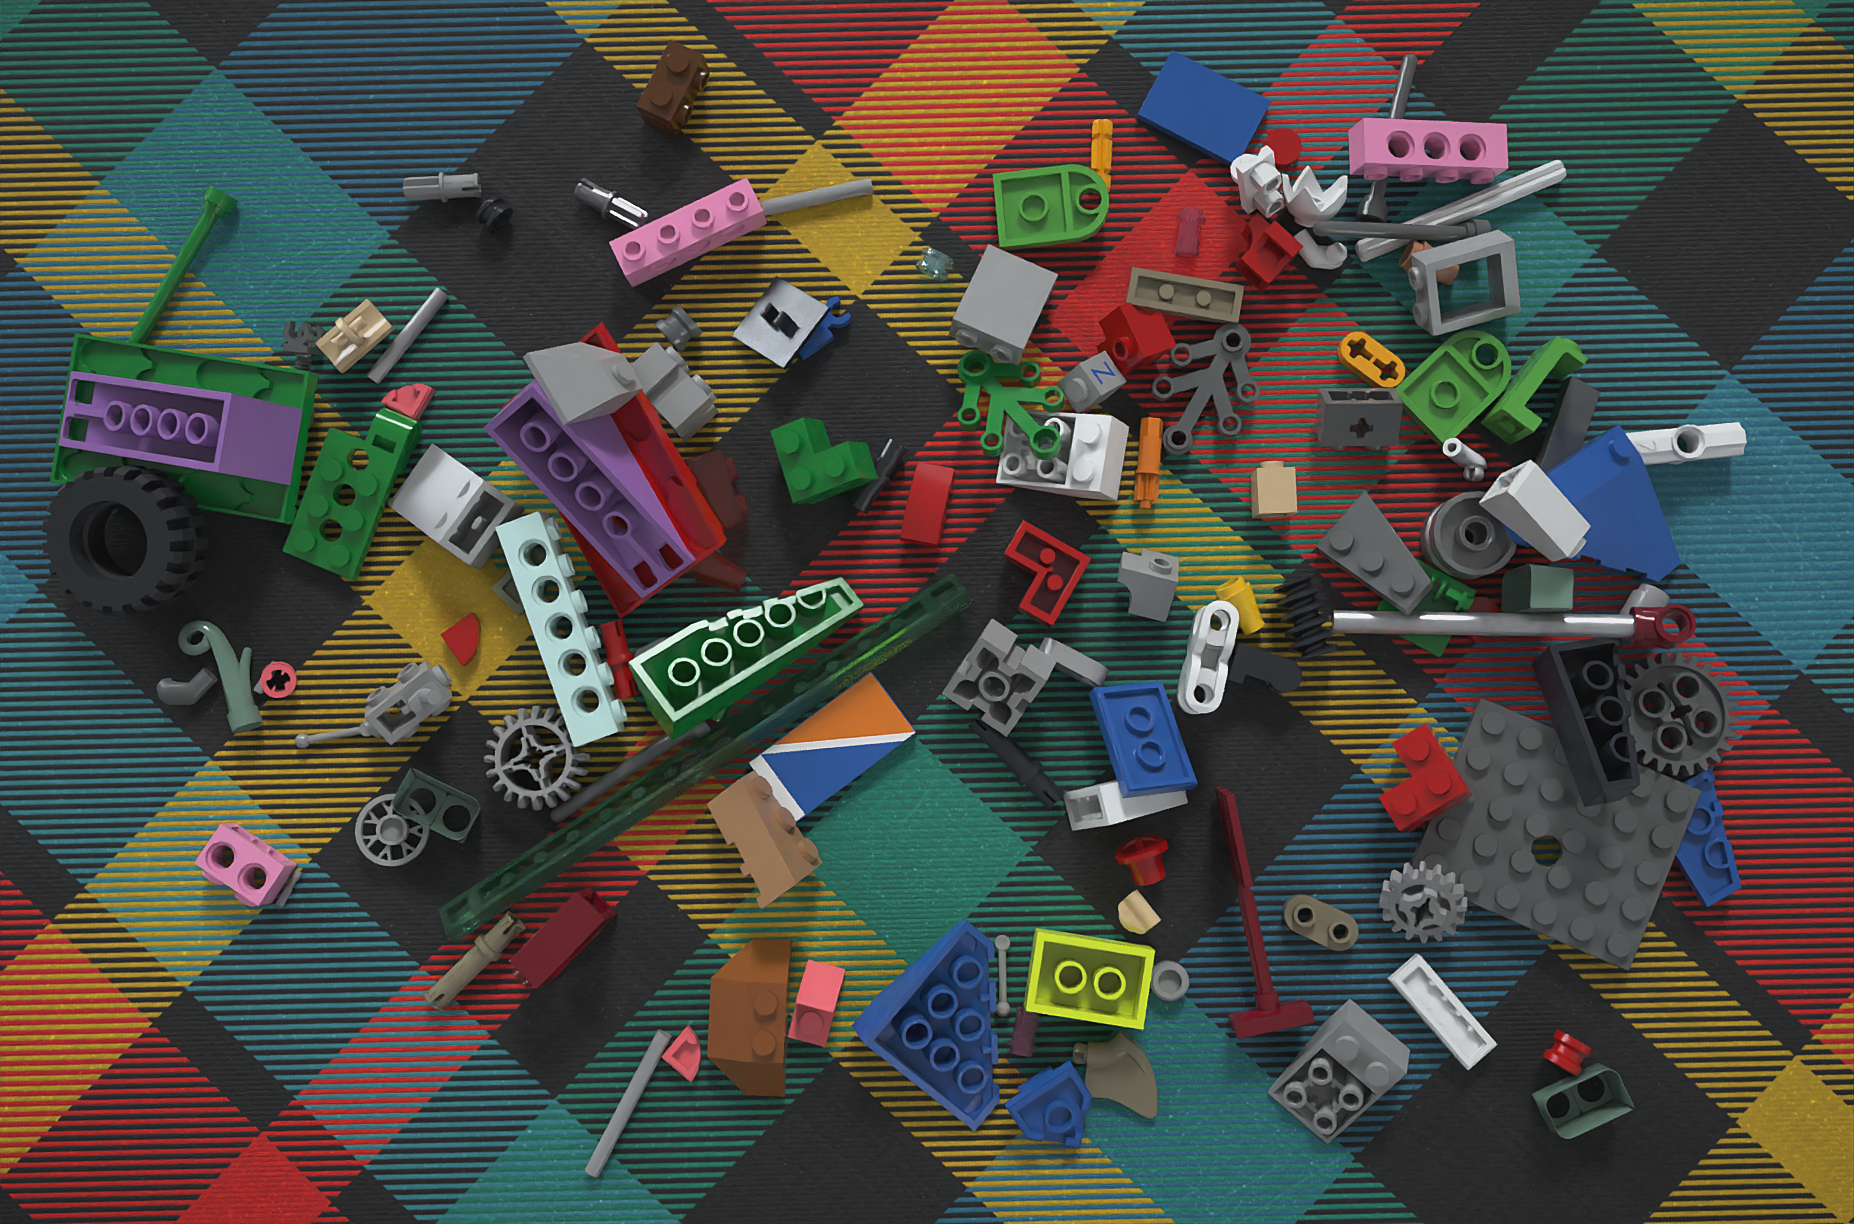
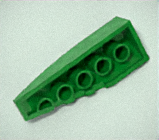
M839 577L798 590L796 595L780 600L777 597L763 601L761 606L745 611L737 609L728 612L726 617L707 622V619L696 622L629 661V667L650 712L673 741L738 701L802 657L864 608V604L843 577Z

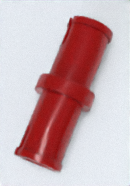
M623 620L598 625L607 659L603 660L604 663L606 662L609 665L614 678L615 698L622 699L640 694L629 667V661L634 659V653H629Z

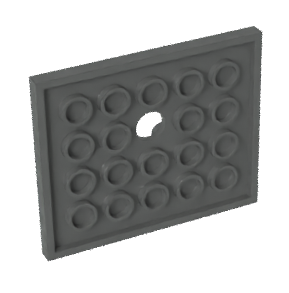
M1483 698L1478 699L1453 758V762L1474 795L1426 823L1410 865L1413 869H1419L1420 862L1425 861L1427 869L1433 870L1439 864L1441 865L1442 875L1445 876L1453 872L1455 873V884L1464 885V897H1467V902L1629 971L1702 791L1638 764L1640 785L1621 801L1584 807L1556 729ZM1544 835L1553 837L1561 848L1560 858L1551 866L1538 864L1531 853L1533 842Z

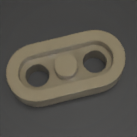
M1297 894L1288 898L1282 907L1283 922L1290 930L1332 950H1347L1354 945L1358 938L1357 923L1349 914L1313 897ZM1301 908H1307L1310 912V917L1305 922H1301L1298 919V912ZM1342 924L1345 928V934L1341 938H1335L1333 929L1336 925Z

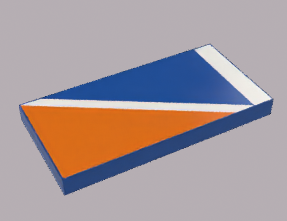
M870 671L749 761L748 764L759 776L764 777L769 782L774 797L782 807L787 808L792 813L797 823L917 732Z

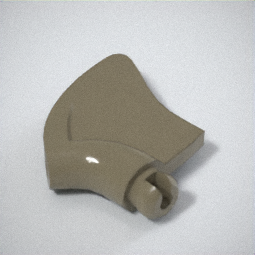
M1120 1030L1109 1041H1088V1044L1078 1042L1074 1045L1073 1061L1076 1064H1086L1085 1085L1092 1094V1097L1115 1100L1149 1119L1156 1116L1158 1103L1157 1087L1152 1066L1141 1046L1128 1033Z

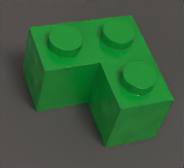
M801 418L770 431L793 504H814L878 479L867 443L846 441L831 447L823 420Z

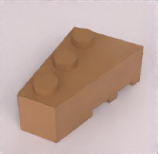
M753 770L711 800L707 806L728 846L735 844L745 862L740 866L744 877L748 878L752 875L762 894L756 898L762 910L823 862L819 858V852L814 843L805 838L796 827V821L792 813L787 808L782 807L774 797L769 782Z

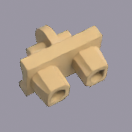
M366 299L344 319L342 317L335 321L336 326L315 344L331 360L334 366L341 373H344L389 335L394 328L372 302Z

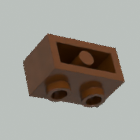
M671 39L669 40L636 105L644 122L677 137L682 125H685L690 119L693 103L698 93L704 90L709 80L710 72L703 54Z

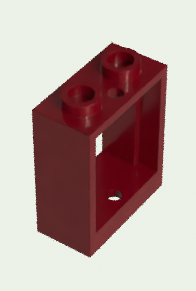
M591 886L575 892L509 960L515 967L513 974L527 987L533 985L538 989L549 983L618 913Z

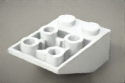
M1025 410L1039 426H1052L1060 433L1062 444L1060 453L1051 460H1041L1033 455L1030 439L1007 415L1003 438L1005 447L1000 455L996 483L1081 498L1117 501L1129 426L1108 415ZM1047 443L1043 444L1040 449H1049L1053 446Z

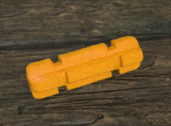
M1108 119L1094 120L1092 125V138L1094 140L1091 143V169L1103 179L1109 193L1111 188V175L1109 173L1111 172L1112 140L1109 139H1112L1113 123Z

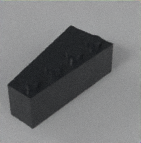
M1597 637L1550 645L1532 664L1584 807L1621 801L1640 785L1634 735L1630 734L1628 718L1631 716L1630 701H1626L1623 683L1627 679L1625 664H1621L1619 649L1622 647L1621 638Z

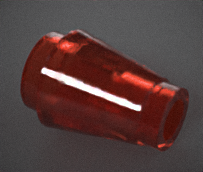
M714 551L689 570L688 575L695 577V582L739 592L748 571L741 569V567L728 558Z

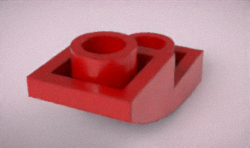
M921 462L917 463L900 536L902 542L938 548L947 518L946 507L955 480V469Z

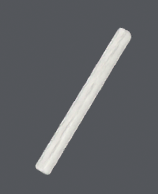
M1555 160L1401 224L1453 226L1558 183L1566 177V170L1560 160ZM1365 238L1357 242L1355 251L1360 261L1366 262L1407 245L1411 240Z

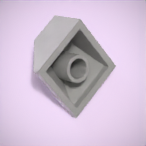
M572 343L529 352L523 356L563 426L615 413L644 389L636 376L634 368L627 361L624 354L586 343Z

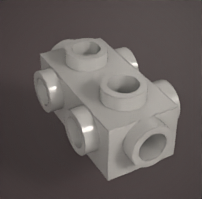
M427 660L419 666L412 662L398 673L397 678L400 681L388 690L385 686H381L368 696L366 702L369 705L365 707L366 720L364 724L377 739L383 736L390 745L400 738L406 740L419 729V723L430 714L433 717L437 716L449 706L450 699L452 698V690L449 684L453 680L440 664L432 667ZM394 704L400 706V711L396 714L387 712Z

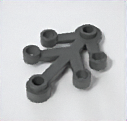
M1232 323L1225 324L1216 331L1213 340L1191 346L1179 343L1170 351L1169 361L1176 368H1185L1192 360L1216 356L1207 369L1175 378L1160 376L1154 380L1151 386V393L1155 399L1160 401L1169 399L1172 394L1197 388L1178 424L1168 427L1162 435V449L1166 454L1179 457L1187 453L1193 443L1191 430L1210 396H1212L1219 419L1217 423L1218 432L1224 437H1233L1240 431L1242 421L1237 414L1233 413L1222 375L1230 363L1238 386L1235 390V396L1241 404H1252L1259 397L1260 388L1255 381L1251 380L1244 357L1251 347V338L1243 326ZM1235 336L1239 341V345L1234 348L1228 346L1226 337ZM1175 351H1185L1188 359L1184 362L1178 361L1174 356ZM1160 382L1166 383L1170 388L1169 393L1160 394L1156 389V385ZM1249 386L1253 389L1254 396L1252 398H1245L1241 394V388ZM1225 419H1232L1235 422L1236 428L1234 431H1227L1223 427ZM1172 434H1182L1185 439L1184 444L1180 446L1175 445L1171 440Z

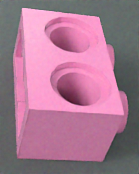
M235 822L220 824L194 862L204 869L202 874L205 878L217 885L223 886L226 884L236 891L234 896L239 901L251 907L272 903L298 865ZM227 846L234 853V861L231 866L226 865L223 860V852ZM258 868H261L266 874V882L262 888L254 880V874Z

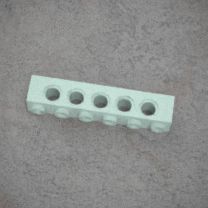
M538 511L495 527L574 747L624 730L623 722L627 721V714L621 700H615L610 685L614 684V678L609 665L606 662L602 663L597 649L601 648V642L594 626L589 627L584 612L588 611V606L580 589L575 590L571 576L575 575L574 566L567 553L562 554L558 539L562 538V534L554 517L549 518L546 512ZM541 544L546 550V559L541 565L537 566L531 560V551L536 545ZM551 580L556 582L559 587V596L553 602H549L544 596V587ZM562 617L568 618L573 626L571 635L566 639L562 638L557 632V623ZM575 653L582 655L586 662V668L580 675L575 674L570 668V659ZM587 690H592L598 695L599 705L595 711L588 710L583 704V695Z

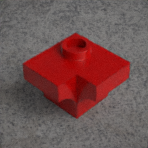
M1257 213L1241 234L1246 240L1247 252L1241 257L1235 269L1263 293L1292 263L1303 245L1279 223L1274 221L1270 225Z
M1131 302L1120 305L1099 321L1106 340L1096 347L1099 353L1106 351L1123 376L1139 367L1155 362L1177 346L1161 312L1153 315H1144L1138 312Z

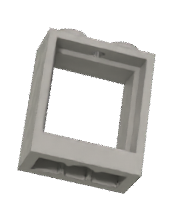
M1500 230L1411 254L1412 268L1408 270V277L1411 287L1415 290L1417 302L1413 304V316L1417 325L1423 327L1431 335H1440L1521 312L1514 239ZM1486 257L1490 300L1440 314L1435 271Z

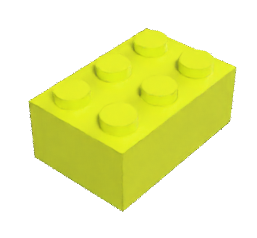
M1035 928L1023 1004L1024 1008L1030 1012L1143 1030L1155 950L1147 945Z

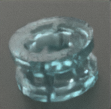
M923 248L921 254L924 258L922 261H917L916 268L932 278L946 280L948 277L946 269L951 268L954 261L942 252L931 248Z

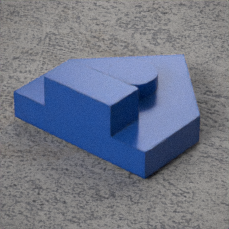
M1069 1060L1055 1070L1048 1066L1018 1086L1021 1093L1004 1103L1026 1139L1040 1142L1047 1140L1064 1143L1065 1146L1080 1148L1083 1137L1082 1130L1086 1113L1090 1108L1092 1094Z

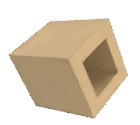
M1283 461L1262 462L1261 468H1256L1250 474L1252 519L1293 516L1297 513L1295 467H1284Z

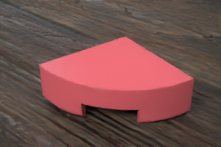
M424 384L407 385L390 391L381 403L402 415L418 421L436 390Z
M688 1025L662 1055V1058L689 1082L696 1076L702 1057L699 1039L692 1028Z

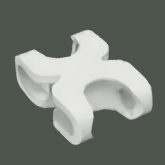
M1212 602L1200 608L1193 617L1187 643V656L1182 666L1176 693L1178 706L1188 714L1209 713L1216 710L1221 703L1228 673L1227 663L1234 647L1239 624V613L1229 602ZM1211 615L1215 616L1220 623L1218 631L1210 626ZM1197 685L1204 690V698L1201 703L1194 697V690Z

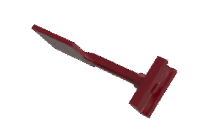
M1223 786L1214 787L1232 877L1238 882L1237 898L1257 990L1254 993L1257 1008L1228 1014L1231 1030L1235 1031L1236 1037L1240 1039L1315 1023L1312 1007L1303 998L1280 1003L1277 989L1273 988L1256 902L1250 888L1253 887L1235 796L1234 793Z

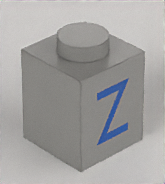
M1103 351L1079 363L1057 385L1063 391L1075 411L1080 414L1105 401L1127 381L1106 351Z

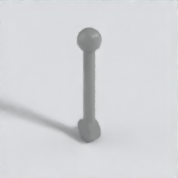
M363 722L360 727L310 736L301 733L296 736L295 743L299 748H306L310 743L358 734L372 736V734Z
M999 935L995 939V946L999 949V1003L996 1005V1013L1000 1017H1005L1009 1015L1011 1010L1010 1005L1007 1003L1006 949L1010 946V940L1006 935Z

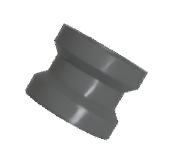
M678 304L671 310V315L666 320L660 319L655 324L665 338L680 353L686 348V342L690 338H697L703 333Z

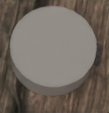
M1169 960L1162 961L1152 969L1150 987L1160 999L1175 1001L1187 992L1189 976L1180 964Z

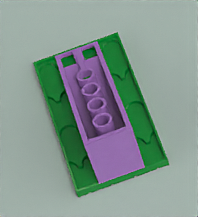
M75 333L50 483L64 485L66 482L74 481L76 475L84 471H93L96 468L130 465L145 466L147 469L156 468L167 474V479H177L183 484L185 489L182 493L184 495H193L198 503V506L195 508L293 524L296 511L295 503L297 504L302 476L301 467L304 464L309 435L308 428L310 429L315 400L314 391L317 388L319 374Z

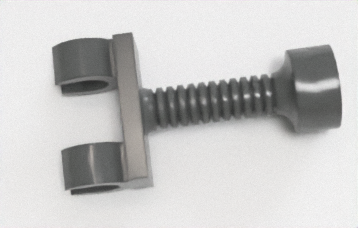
M289 321L284 327V337L288 344L283 343V351L295 353L297 357L295 358L296 370L310 372L311 367L309 366H311V363L309 362H311L310 358H312V355L324 356V353L315 343L326 332L322 326L316 325L317 337L315 341L311 342L314 336L313 328L309 323L303 322L297 331V340L294 337L296 322ZM315 408L312 411L311 423H314Z

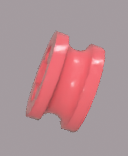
M281 661L267 665L260 678L263 691L275 698L289 695L295 689L297 682L294 668L288 663ZM282 670L281 675L285 672L289 675L290 679L285 681L284 689H275L276 684L273 687L269 685L267 680L272 678V671Z

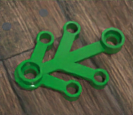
M972 350L964 354L957 367L960 380L966 384L963 407L959 409L957 414L960 427L965 431H974L981 425V415L977 407L981 388H983L991 397L986 432L980 439L982 451L985 455L995 457L1004 450L1005 445L1001 432L1005 412L1030 439L1031 451L1036 458L1041 460L1055 458L1062 448L1060 433L1052 426H1039L1020 404L1042 405L1047 412L1056 413L1062 410L1065 405L1063 391L1056 386H1050L1046 389L1032 388L1041 381L1040 367L1035 362L1028 361L1017 366L1010 363H994L988 354L980 350ZM976 368L982 369V371L978 373H971V371ZM1030 371L1036 373L1030 378L1023 376L1026 372ZM997 379H1019L1020 384L1027 388L1003 387ZM1056 396L1059 398V400L1055 403H1050L1046 401L1049 397ZM967 415L976 416L972 421L963 420ZM990 440H997L999 442L994 447L986 445ZM1047 443L1053 446L1049 449H1040L1043 444Z

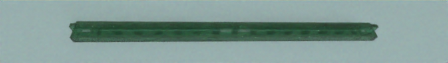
M953 572L724 721L702 738L695 740L439 908L445 934L454 943L468 936L469 933L480 928L485 922H489L493 917H497L498 914L504 912L505 909H509L513 904H517L518 901L529 896L534 890L541 888L546 882L553 880L554 877L562 874L566 869H570L578 861H582L586 856H590L598 848H602L603 845L614 840L615 837L626 832L627 829L634 827L639 821L646 819L647 816L658 811L659 808L667 805L671 800L678 798L683 792H687L691 787L714 774L715 771H719L723 766H727L728 763L734 761L735 758H739L743 753H747V750H751L755 745H759L760 742L766 740L767 737H771L775 732H779V729H783L787 724H791L792 721L798 719L799 716H803L807 711H811V708H815L819 703H823L824 700L830 698L831 695H835L843 687H847L851 682L862 677L863 674H867L875 666H879L883 661L894 656L895 653L902 651L907 645L914 643L915 640L922 638L927 632L934 630L935 627L946 622L947 619L966 609L974 602L969 592Z

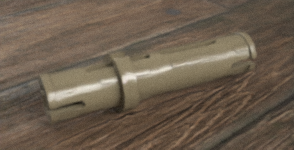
M508 911L486 935L480 934L475 939L476 945L430 990L424 993L428 1003L431 1004L443 993L433 1006L436 1010L443 1011L445 1006L491 961L496 962L503 955L502 950L520 932L525 930L523 922L518 919L507 929L516 917L515 914Z

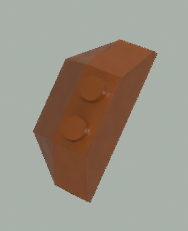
M753 938L711 977L707 1057L745 1095L785 1097L792 939Z

